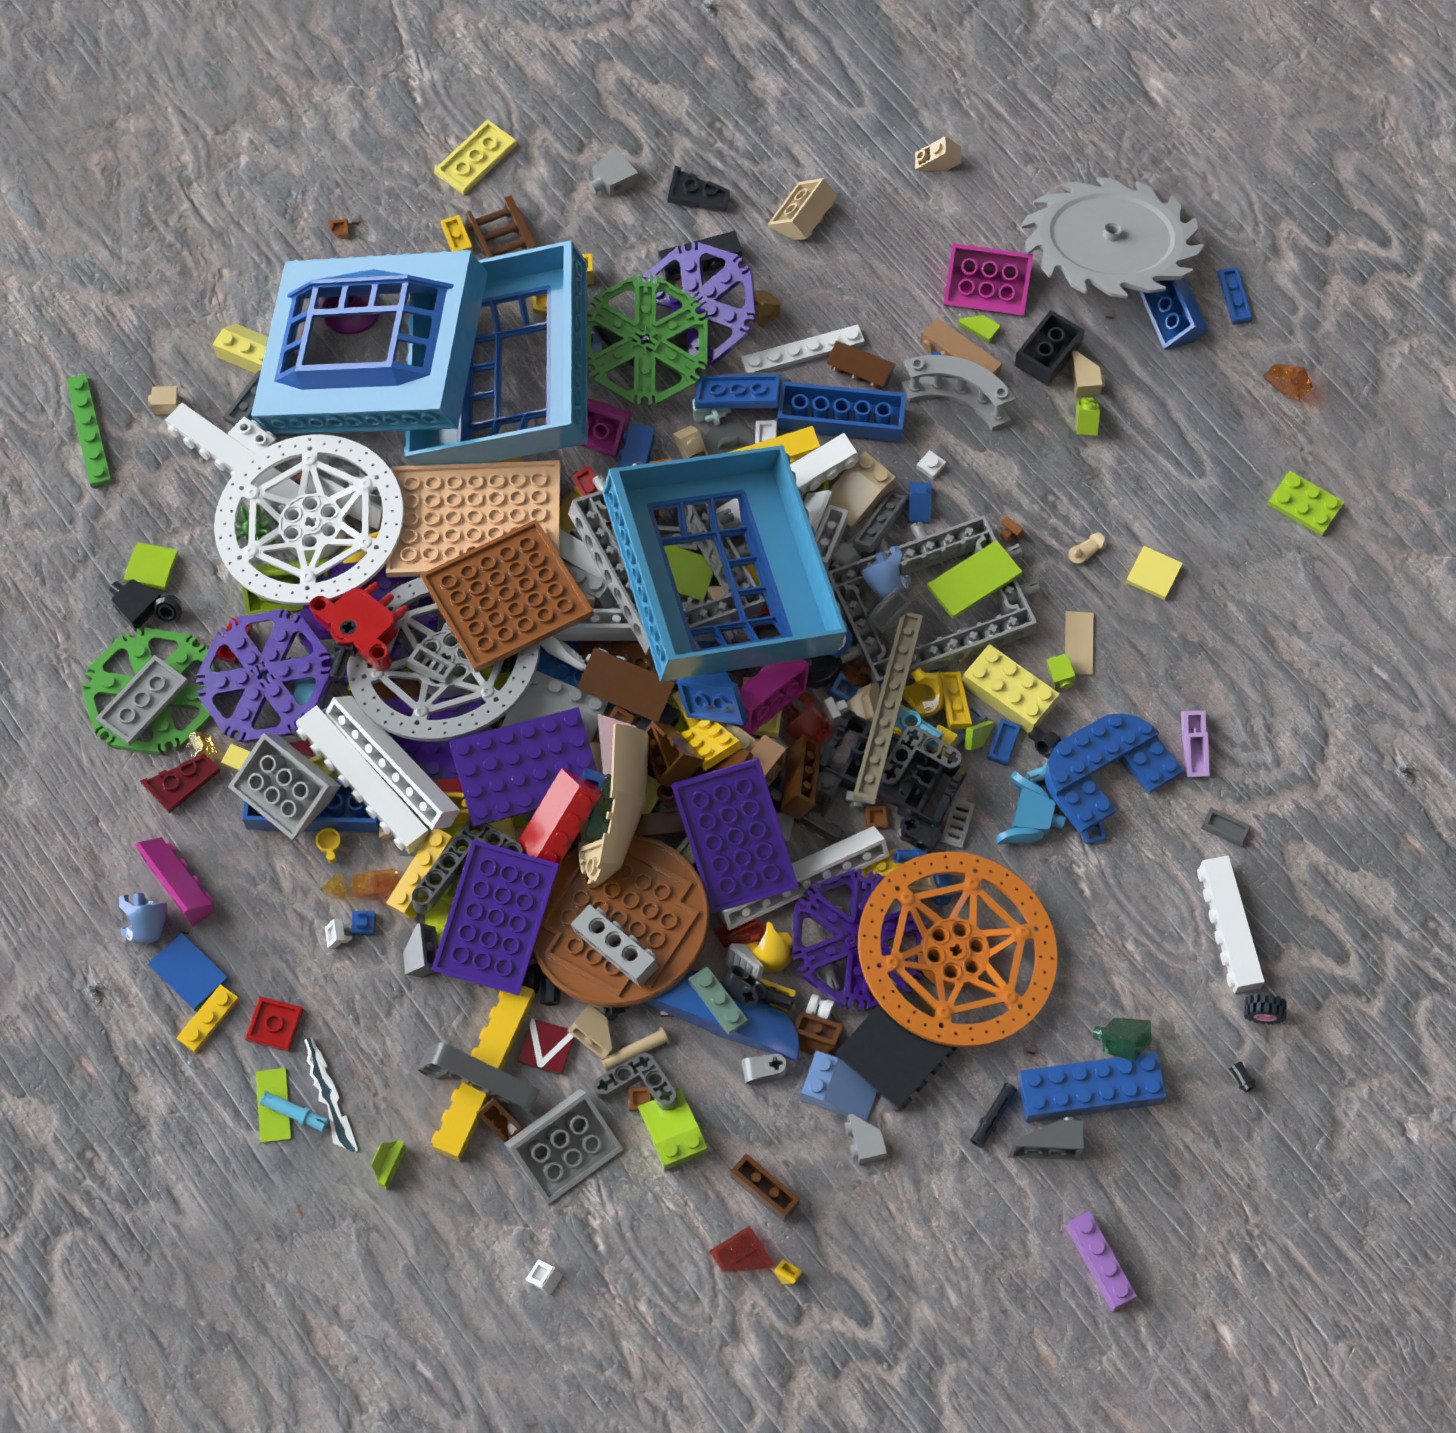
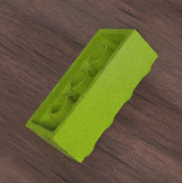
M328 558L319 559L316 568L326 563ZM306 560L307 565L309 566L311 560ZM300 561L285 562L286 564H289L295 568L301 569ZM270 564L253 566L260 573L274 580L290 584L300 583L299 577ZM329 570L323 573L326 577H331ZM242 586L247 615L279 609L288 611L302 610L304 606L272 602L259 597Z

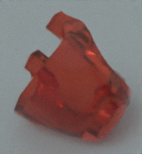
M804 691L797 697L805 704L804 710L799 713V710L790 704L784 711L787 715V722L783 734L796 741L804 734L815 742L822 744L829 735L832 725L829 718L824 713L821 714L814 697Z

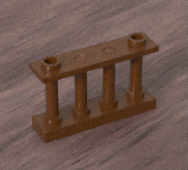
M512 195L504 197L505 206H503V209L474 219L471 210L467 211L468 220H465L469 232L473 231L485 258L500 256L519 248L525 250L537 248ZM503 217H510L512 221L510 225L482 235L479 226ZM512 232L518 234L519 238L517 241L489 250L486 244L490 240Z

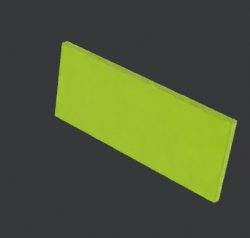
M286 1068L256 1071L260 1142L290 1140V1117L260 1105L261 1097H265V1091L288 1101Z

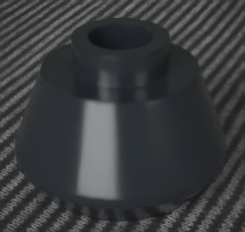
M166 595L155 601L153 606L154 613L160 620L173 623L181 618L182 603L176 596Z

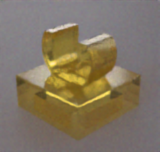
M194 731L188 736L191 742L186 747L195 750L191 758L204 753L211 757L216 753L209 734Z
M337 872L320 890L326 896L332 891L338 898L342 897L347 892L340 884L344 877Z

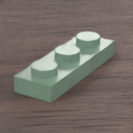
M705 967L688 979L690 985L728 1036L747 1024L748 1019L708 967Z

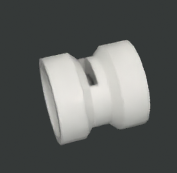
M812 994L806 1013L829 1020L835 1002L829 999L823 1000L819 995Z

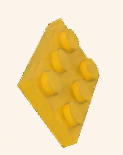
M701 720L691 729L681 733L689 744L703 757L704 761L700 767L704 771L742 748L740 741L716 721Z

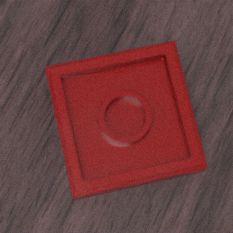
M259 996L245 1040L290 1052L304 1011L303 1007Z

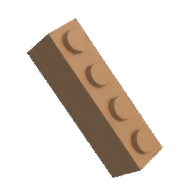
M938 317L922 332L921 345L925 350L969 360L986 368L997 377L999 376L1001 362Z

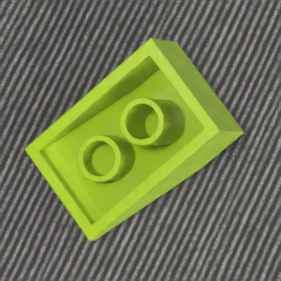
M681 1089L675 1091L678 1103L671 1110L661 1109L655 1100L638 1106L663 1171L707 1154V1146ZM667 1095L663 1096V1099L671 1100Z

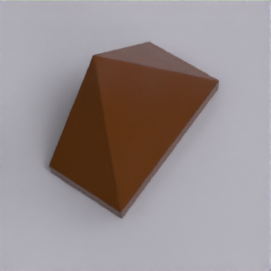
M495 1097L476 1112L504 1143L524 1129L509 1107Z

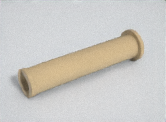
M660 1027L659 1031L604 1058H600L606 1072L640 1053H645L664 1043L669 1044L663 1028Z

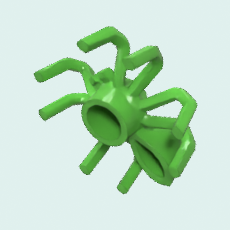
M249 503V505H248V507H247L248 515H249L250 503ZM242 505L240 511L245 523L236 519V523L242 526V528L236 527V531H243V533L237 535L238 542L244 536H246V540L249 539V520L245 513L246 509ZM257 505L256 541L260 539L261 533H270L268 529H261L268 523L274 522L276 525H279L274 518H269L260 524L265 512L267 515H270L265 509L261 511L260 505ZM275 540L271 541L272 545L276 544Z

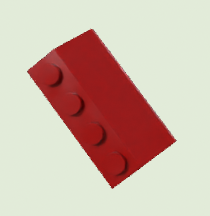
M561 768L518 840L522 849L530 856L560 864L598 801L601 789L570 771Z

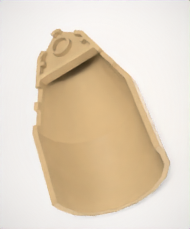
M613 724L610 797L614 798V800L605 799L603 784V793H600L590 820L586 819L579 830L581 834V842L578 843L580 870L582 874H587L589 878L588 884L600 885L622 867L646 804L649 736L646 731L636 727ZM589 742L597 771L603 773L600 743Z

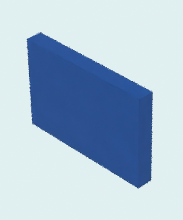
M183 933L148 963L194 1011L209 999L220 984L223 986L229 980Z

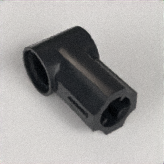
M541 969L540 1004L546 1006L560 1005L561 990L549 980Z

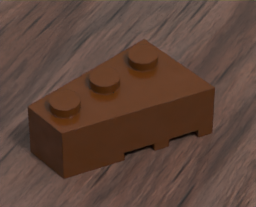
M652 721L644 730L649 736L648 757L658 784L672 787V783L689 779L703 763V757L674 726Z

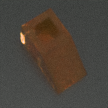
M1278 363L1271 366L1269 371L1263 375L1264 379L1286 398L1300 400L1314 388L1304 367Z
M394 868L352 875L355 898L393 893L399 883L398 870Z

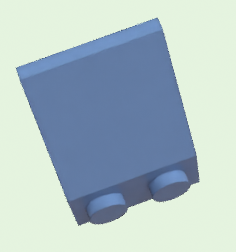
M816 1051L801 1092L800 1101L847 1117L849 1114H854L867 1122L877 1091L841 1059Z

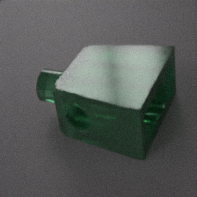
M1113 1018L1106 1027L1095 1026L1093 1038L1102 1041L1104 1053L1136 1061L1152 1041L1151 1021Z

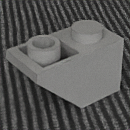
M849 1114L847 1123H844L847 1137L851 1136L853 1145H850L852 1158H857L858 1165L886 1159L887 1151L881 1130L856 1115Z

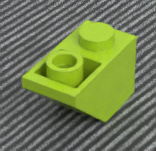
M1091 397L1077 399L1076 434L1098 436L1100 418L1098 401Z

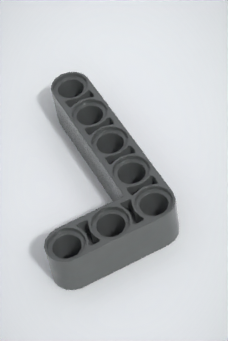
M468 820L413 890L412 904L414 910L420 914H425L432 910L463 870L472 839L488 844L492 841H497L499 844L495 846L522 853L521 845L489 824L473 828L471 820ZM472 830H480V831H481V832L478 833V834H473V833H471ZM461 846H465L468 848L464 851L458 850V848ZM448 863L454 864L451 868L444 867ZM435 880L441 882L439 885L431 884V882ZM422 897L428 899L426 902L423 903L417 901L419 898Z
M438 1042L427 1049L418 1068L420 1073L434 1079L446 1074L526 1113L531 1112L539 1094V1090L536 1087L442 1042Z

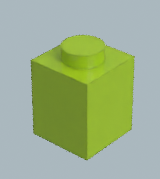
M1067 653L1046 659L1047 669L1055 690H1066L1076 684L1075 673Z

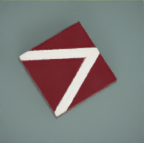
M531 1019L518 1063L562 1075L574 1036L567 1031L568 1028Z

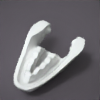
M551 636L540 642V645L549 654L578 670H585V660L582 659V656L578 655L579 653L575 652L574 649L570 648L563 641H559L554 636Z

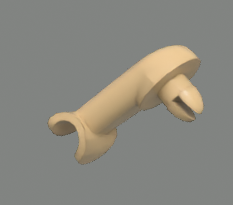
M1101 533L1092 534L1087 541L1072 547L1068 553L1070 561L1074 564H1083L1099 549H1105L1106 542Z

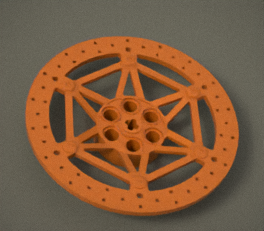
M937 852L922 855L901 864L885 876L869 897L860 919L858 931L859 960L865 980L872 994L881 1007L901 1026L929 1041L947 1046L977 1047L1008 1038L1025 1027L1037 1015L1048 999L1053 987L1057 969V945L1047 912L1034 892L1018 876L1002 865L981 856L962 852ZM959 874L965 876L964 882L914 894L908 889V886L934 875ZM981 881L994 886L1004 893L1017 906L1027 923L1022 925L1017 923L980 887ZM962 892L949 918L946 919L941 918L920 902V900ZM977 896L1011 928L980 930L977 927ZM968 897L969 921L957 917ZM893 900H896L902 907L890 955L882 956L880 945L882 924L889 906ZM917 910L934 922V925L929 930L925 928ZM910 912L923 939L920 945L899 953L907 915ZM954 930H959L963 936H957ZM933 935L940 936L942 941H936ZM1011 936L993 948H989L986 939L988 937ZM1032 940L1035 951L1034 970L1026 992L1023 996H1020L1015 991L1021 957L1025 941ZM1016 943L1009 982L1006 984L990 965L989 958L1011 944ZM970 945L976 946L979 952H974ZM918 954L919 963L904 961ZM928 955L934 956L937 962H932ZM966 966L972 967L975 973L968 972ZM904 968L923 971L924 975L937 986L939 1001ZM895 971L935 1010L934 1017L923 1013L909 1003L894 986L888 973ZM945 971L951 972L953 978L947 977ZM986 972L998 987L979 980V976ZM971 984L996 995L995 997L954 1006L960 990ZM944 989L952 990L947 1001ZM1003 1003L1009 1009V1011L1001 1016L981 1023L956 1024L951 1022L952 1015L991 1005Z

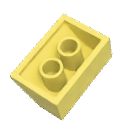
M236 323L221 330L213 343L217 358L256 374L262 368L268 336Z

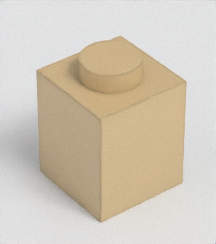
M177 386L152 387V394L148 395V405L152 407L155 415H170L181 402Z

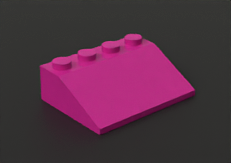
M952 243L943 305L1024 316L1033 254L1027 255L1020 252Z

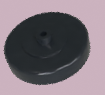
M824 655L804 659L809 663L806 685L808 688H819L830 684L841 671L840 657Z

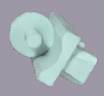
M695 398L693 399L695 423L713 420L714 425H719V418L725 417V414L731 412L730 408L695 409Z

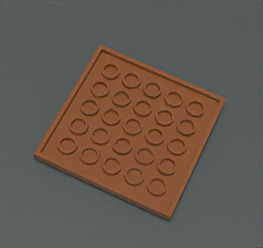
M537 519L420 574L422 582L475 673L594 616L593 609Z

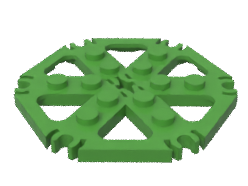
M639 274L638 283H636V275L594 296L593 299L595 300L591 299L590 304L595 307V310L589 311L587 309V316H589L587 317V360H590L587 361V367L592 366L594 368V371L589 373V377L593 378V382L634 405V397H637V406H640L642 398H646L648 406L651 407L653 397L655 400L654 406L695 385L696 381H699L700 376L695 374V370L699 369L704 372L705 366L707 367L708 318L702 320L706 316L705 312L702 314L696 313L695 310L700 308L701 304L696 303L698 300L657 275L656 283L654 284L653 275L650 274L649 282H643L642 274ZM627 290L632 291L635 294V321L610 307L608 301ZM663 291L682 303L681 309L656 322V294ZM594 326H600L622 340L598 353H594L591 350V329ZM689 329H696L699 334L698 354L692 356L668 340ZM645 336H648V341L651 343H645L644 345H642V340L639 337L644 338ZM634 359V387L632 390L626 391L608 380L607 374L610 371ZM655 360L679 373L682 378L681 382L663 392L657 391L655 388Z
M143 627L145 635L137 628L138 635L135 638H132L129 632H126L127 641L125 642L122 634L87 668L88 672L85 673L87 679H92L90 683H82L84 688L82 693L94 732L100 739L105 735H109V738L105 741L108 746L115 749L161 756L159 747H161L165 755L168 754L166 750L168 745H173L175 750L178 751L177 741H180V746L183 748L213 718L198 698L200 695L197 693V690H202L205 686L187 684L168 704L170 706L200 710L199 715L187 728L181 731L175 728L169 706L167 705L151 723L154 734L153 739L149 742L135 740L129 746L96 721L95 718L99 713L94 699L97 694L116 697L134 676L105 672L103 667L119 650H126L136 675L153 657L149 646L150 641L153 639H163L178 643V648L164 662L184 676L198 661L203 663L208 649L203 643L199 647H194L198 641L191 634ZM212 664L211 670L212 672H215L214 666ZM215 696L214 699H221L222 696ZM214 703L217 709H219L218 703Z

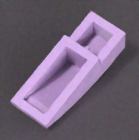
M1206 710L1181 711L1187 777L1210 776Z

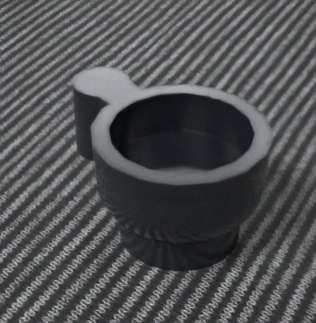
M1035 727L1028 734V737L1035 742V748L1039 754L1049 759L1055 746L1061 741V738L1056 733L1048 732L1044 734L1039 727Z
M538 963L528 968L523 986L533 989L535 994L539 991L541 985L542 971Z

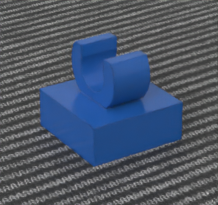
M352 911V935H375V911Z

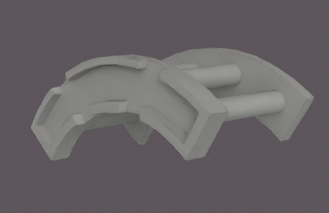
M926 355L903 361L911 379L901 382L900 387L906 393L909 403L922 399L946 397L950 401L972 407L975 413L987 423L991 431L1011 424V419L1003 409V405L1014 402L1015 398L1007 386L986 368L969 360L947 355ZM943 376L955 377V378H958V380H957V379H953V378L943 377Z

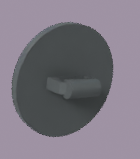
M724 422L715 425L707 432L704 438V445L708 455L727 453L755 444L751 431L747 427L735 422Z

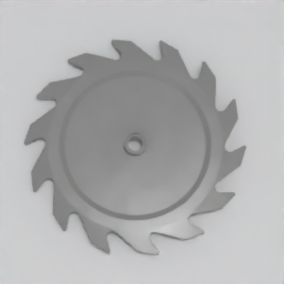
M1097 177L1096 179L1102 187L1080 182L1060 184V188L1070 193L1046 194L1034 200L1033 205L1045 206L1047 208L1027 215L1020 227L1022 229L1037 228L1025 241L1026 254L1029 255L1035 250L1043 252L1041 269L1049 278L1052 277L1055 270H1060L1070 286L1084 294L1087 293L1085 284H1092L1109 296L1128 298V294L1122 288L1146 293L1165 291L1166 287L1155 281L1177 280L1193 272L1192 268L1179 267L1178 265L1197 258L1204 247L1203 244L1187 245L1198 232L1197 219L1194 218L1187 223L1181 222V204L1173 196L1170 197L1168 203H1162L1151 187L1139 181H1136L1137 190H1131L1114 179Z

